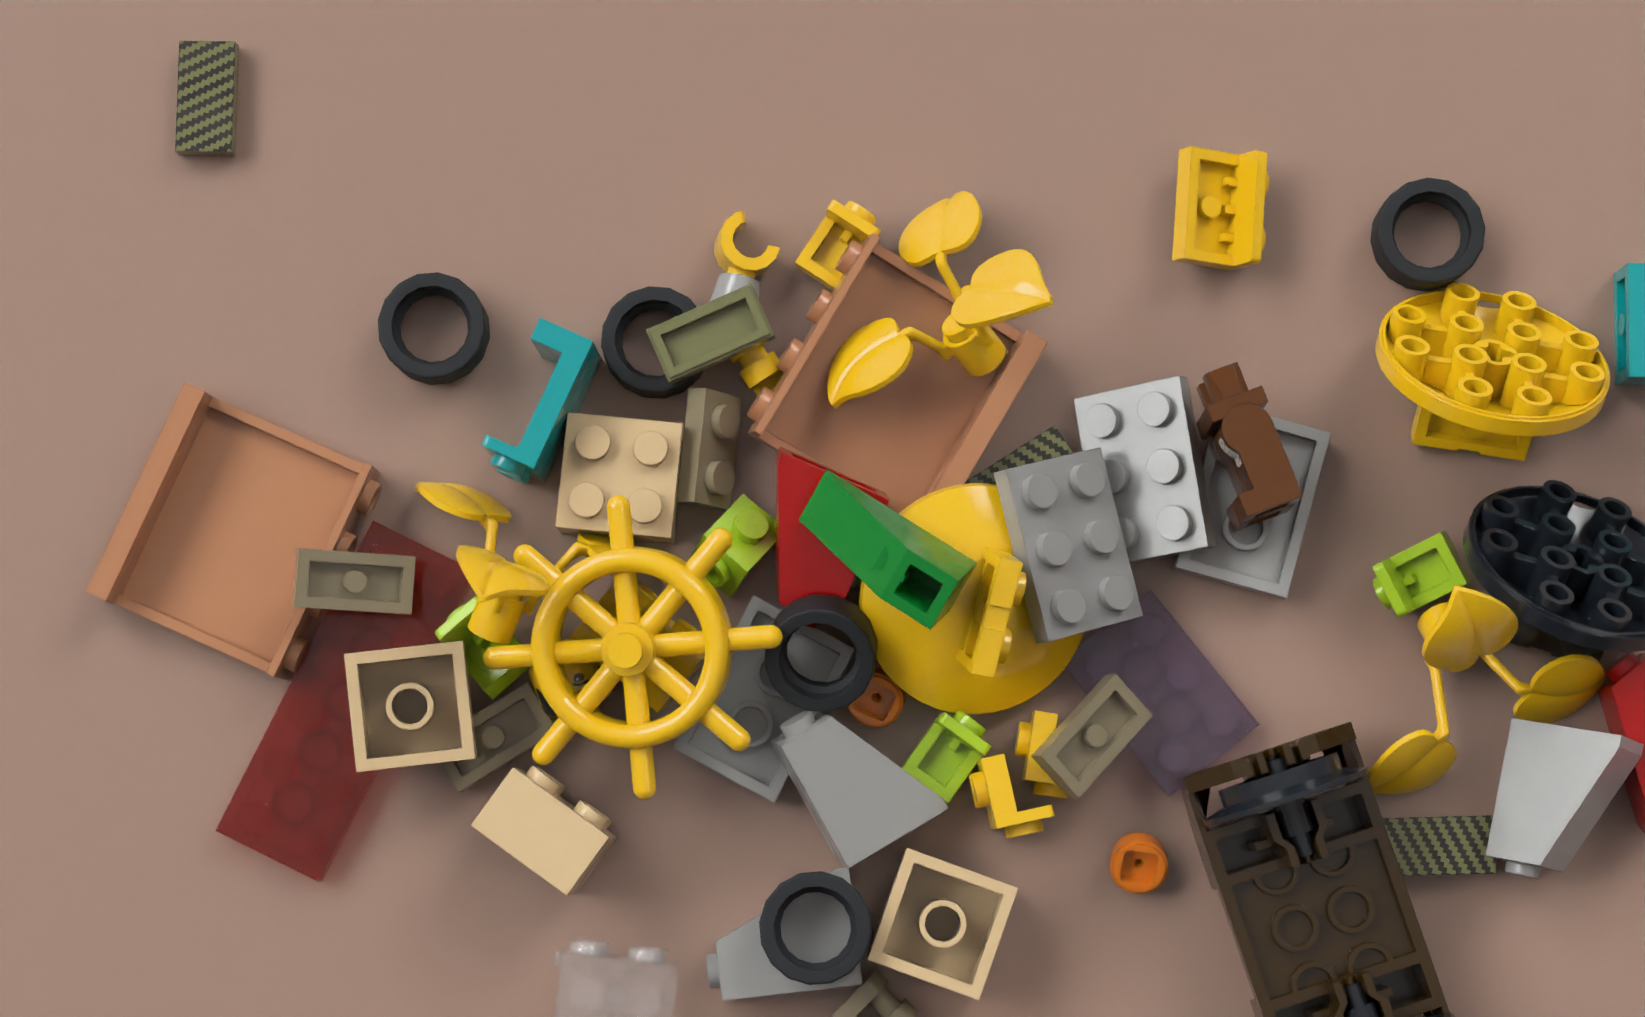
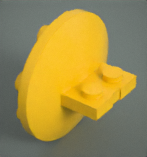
M1457 282L1447 285L1446 290L1420 294L1394 306L1381 322L1375 352L1379 366L1387 379L1403 395L1418 405L1410 431L1412 444L1457 451V449L1479 452L1480 455L1525 461L1533 436L1555 435L1574 430L1590 422L1602 409L1610 386V371L1604 356L1598 349V339L1588 332L1579 330L1556 314L1536 306V300L1526 293L1509 291L1500 295L1481 292L1471 285ZM1478 301H1487L1499 304L1500 308H1486L1477 305Z
M969 483L942 488L921 497L899 513L901 516L977 562V565L951 610L931 630L879 598L861 580L859 606L860 610L871 621L877 639L876 661L884 672L908 695L933 708L957 713L958 710L965 714L993 713L1021 704L1044 690L1068 665L1082 640L1084 632L1036 644L1024 597L1026 573L1021 571L1023 563L1014 557L997 485Z

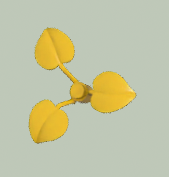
M960 191L952 195L951 198L942 199L929 206L908 224L899 240L898 251L900 257L910 266L920 267L935 260L937 268L955 300L951 314L942 325L943 341L941 342L913 327H906L900 331L898 324L892 318H882L861 327L841 345L830 367L827 383L828 399L835 410L842 403L871 394L897 379L906 370L912 358L913 344L911 341L919 342L936 351L944 361L955 356L971 376L986 375L999 366L1006 354L1005 345L989 325L1017 318L1054 305L1053 298L1045 284L1040 265L1031 253L1022 249L1005 251L988 259L973 273L971 285L960 288L948 265L947 254L957 253L968 248L980 231L983 217L982 209L971 193Z
M418 482L414 491L420 492L434 506L457 517L479 521L485 529V549L469 545H459L455 553L463 574L478 597L467 627L472 633L485 640L498 644H510L522 614L532 615L537 602L542 596L547 595L550 589V584L534 570L521 564L506 561L505 558L495 553L498 532L497 522L509 523L512 517L510 511L493 496L470 486L446 482ZM579 532L576 538L579 542L574 543L555 564V567L563 573L577 557L592 556L610 550V536Z
M1454 586L1449 602L1440 603L1429 608L1420 616L1417 622V628L1424 639L1421 651L1422 657L1431 675L1437 728L1434 733L1428 730L1414 731L1396 741L1380 756L1369 770L1370 774H1368L1374 794L1397 795L1424 789L1439 780L1452 767L1457 757V750L1453 743L1445 741L1449 737L1450 729L1441 669H1447L1450 672H1460L1471 667L1480 656L1515 693L1523 695L1513 706V713L1517 719L1549 724L1573 714L1595 695L1607 676L1603 667L1594 657L1572 654L1557 658L1540 668L1534 674L1530 683L1519 681L1492 654L1505 647L1516 634L1519 622L1514 612L1503 602L1490 595L1469 588Z

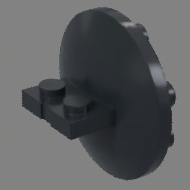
M1548 480L1543 486H1518L1503 489L1490 494L1477 504L1464 530L1463 550L1471 571L1483 588L1492 597L1507 605L1516 615L1519 622L1518 629L1510 643L1526 648L1531 646L1544 650L1558 658L1572 654H1582L1594 657L1598 661H1600L1604 651H1645V524L1632 516V511L1627 504L1612 497L1597 499L1575 492L1568 484L1557 480ZM1574 502H1579L1595 510L1580 508L1573 504Z

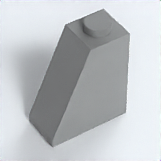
M803 711L791 717L780 725L783 734L770 741L836 861L847 868L852 867L948 809L943 798L836 719L822 712L813 715L811 711Z
M1512 718L1486 856L1506 861L1504 872L1519 876L1540 879L1542 869L1563 873L1641 758L1644 744L1622 735Z
M839 867L829 872V874L844 878L851 884L849 868ZM821 892L805 893L794 899L784 910L780 923L781 938L788 951L798 959L809 963L826 962L838 956L847 945L851 933L850 917L844 906L833 896ZM761 914L717 940V953L706 954L710 989L721 988L722 1001L862 985L860 963L850 974L833 983L807 985L788 979L770 963L761 945L759 927Z

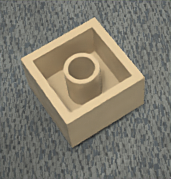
M568 412L555 524L559 532L569 535H578L579 532L609 536L607 503L611 497L622 495L630 502L634 541L675 545L679 502L676 501L684 436L683 423Z
M464 641L344 654L356 772L477 758Z
M532 765L528 772L513 767L471 826L566 896L577 894L617 839L614 834L607 830L613 820L587 801L579 800L576 806L572 805L560 796L566 786L540 767L536 768Z
M905 848L870 946L867 960L979 1000L1018 888L918 851Z

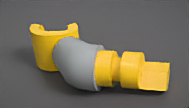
M745 211L733 213L723 224L714 242L716 260L726 273L719 274L710 301L750 283L753 285L758 299H760L761 284L755 277L763 274L772 265L779 253L780 247L768 245L761 256L751 258L742 255L735 248L733 235L743 230L746 225ZM764 344L730 358L733 363L740 361L744 369L739 374L750 390L753 389L757 396L764 387L773 391L784 371L776 367L779 358L775 352L767 353L763 347Z

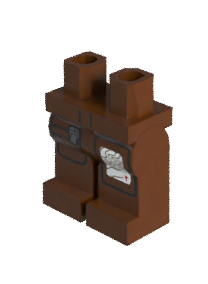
M1238 362L1204 374L1202 378L1204 382L1199 384L1196 389L1205 410L1197 421L1196 426L1202 440L1212 436L1210 443L1212 456L1219 465L1227 469L1237 494L1233 503L1226 510L1234 532L1287 513L1301 499L1303 494L1274 423L1267 411L1264 410L1268 399L1262 385L1248 390Z

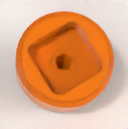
M875 667L874 675L864 694L847 707L851 715L859 723L873 728L885 727L899 717L906 702V692L897 686L881 667Z
M1142 832L1130 833L1121 837L1114 844L1110 853L1111 876L1120 888L1130 893L1144 894L1157 889L1164 882L1168 873V856L1164 845L1156 837Z

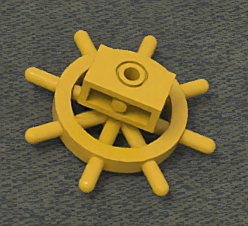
M615 495L607 503L610 550L589 556L562 573L532 546L523 544L515 549L513 554L515 563L526 566L540 574L550 584V589L542 600L536 614L531 644L490 647L483 654V663L492 670L533 667L537 683L544 698L558 716V719L532 750L533 760L537 764L543 766L550 764L576 733L600 744L629 749L633 792L638 798L646 800L653 797L656 792L653 746L677 738L697 723L701 722L734 751H744L749 747L751 742L750 734L718 707L716 703L728 681L732 667L733 652L776 648L781 644L783 635L781 630L775 625L731 628L728 613L720 596L707 578H705L732 545V535L728 530L718 528L712 531L687 562L662 550L634 546L630 502L625 496ZM637 573L654 576L668 583V586L658 597L651 589L637 581ZM613 574L614 584L598 603L583 591L596 580ZM686 600L695 611L702 630H697L684 619L678 618L676 622L671 619ZM570 610L582 622L570 636L572 640L561 641L563 624ZM599 662L601 667L578 693L567 676L564 664ZM703 665L702 673L695 687L689 681ZM619 681L623 683L627 721L610 717L596 710ZM673 700L681 705L674 712L666 716L650 720L649 706L658 713L669 706Z

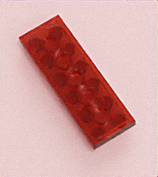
M372 521L357 552L416 557L412 614L327 610L215 830L318 882L323 881L378 770L356 772L344 654L441 643L436 637L435 631L446 622L448 616L456 608L462 605L471 587L458 562L375 521Z

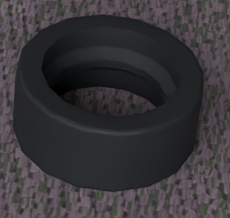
M1424 178L1404 184L1386 199L1373 220L1370 243L1375 261L1389 279L1407 289L1431 291L1447 287V285L1456 281L1474 265L1483 249L1485 225L1480 207L1466 190L1448 180ZM1422 202L1436 203L1449 210L1457 220L1461 232L1459 248L1453 258L1443 265L1431 268L1417 266L1406 260L1397 249L1394 238L1395 224L1401 213L1411 205Z
M439 272L416 274L399 283L385 298L378 317L379 341L388 359L410 379L429 385L453 383L470 374L484 358L490 340L489 317L476 293L460 279ZM441 296L451 299L461 307L467 318L468 333L464 345L455 355L444 361L428 362L416 358L407 350L402 340L401 324L406 311L413 303L425 297Z
M648 286L628 293L612 306L602 326L601 348L611 374L625 389L641 397L665 399L683 393L700 379L703 371L670 385L665 374L661 376L646 375L634 369L626 360L622 348L623 334L629 323L639 314L650 310H661L678 316L697 307L689 297L671 288Z
M813 594L794 600L777 615L773 625L781 630L783 639L778 647L765 649L764 667L772 687L787 702L806 711L830 712L849 706L864 694L874 675L877 639L871 621L856 604L837 595ZM812 623L830 624L844 631L852 639L856 650L855 663L850 672L841 679L831 682L810 680L798 674L788 660L787 644L792 634L800 627Z
M823 871L799 873L780 883L766 900L759 921L761 945L770 963L788 979L807 985L833 983L850 974L865 957L872 935L870 912L860 892L844 878ZM821 892L833 896L844 906L850 917L851 933L847 945L838 956L826 962L809 963L798 959L788 951L781 938L780 923L784 910L794 899L805 893Z

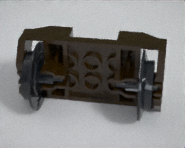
M1351 722L1177 778L1211 888L1218 890L1254 999L1250 1000L1255 1017H1412L1423 1013L1422 1017H1455L1448 1009L1368 778V774H1370L1369 768L1364 767L1355 741L1357 737ZM1320 751L1324 754V756L1310 760L1311 754ZM1243 777V782L1218 791L1223 807L1206 819L1210 787ZM1224 822H1228V823H1225V824H1222V825H1219V826H1216V827L1209 828V826H1213V825L1221 824V823H1224Z

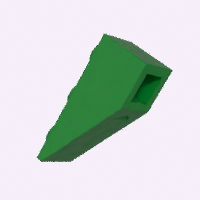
M829 470L825 471L799 518V521L879 598L930 630L951 610L977 565V562Z

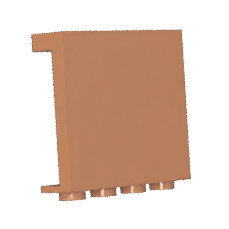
M872 233L861 244L852 240L845 249L835 267L843 275L832 293L823 288L806 315V318L813 322V325L802 342L793 338L776 365L784 373L774 390L771 391L764 387L749 409L747 417L754 420V423L748 434L777 452L780 447H783L885 492L890 499L887 507L899 514L914 501L942 488L965 484L1048 342L1030 330L1021 333L1005 322L989 325L1005 345L1006 354L997 368L986 375L976 377L971 376L955 356L944 361L936 351L919 342L911 341L913 344L912 358L906 370L897 379L871 394L848 400L835 410L828 399V375L836 353L848 337L873 321L882 318H892L898 324L900 331L906 327H913L942 342L944 334L942 332V325L951 314V309L955 302L946 285L917 267L910 266L904 259L878 244L877 242L880 237Z
M184 382L85 592L256 667L273 677L284 680L289 670L296 672L307 654L310 641L304 639V636L312 619L320 620L327 610L292 606L296 548L354 552L358 536L352 533L361 514L369 515L379 499L382 484L376 481L380 472L372 465L365 462L360 463L212 397L207 392Z

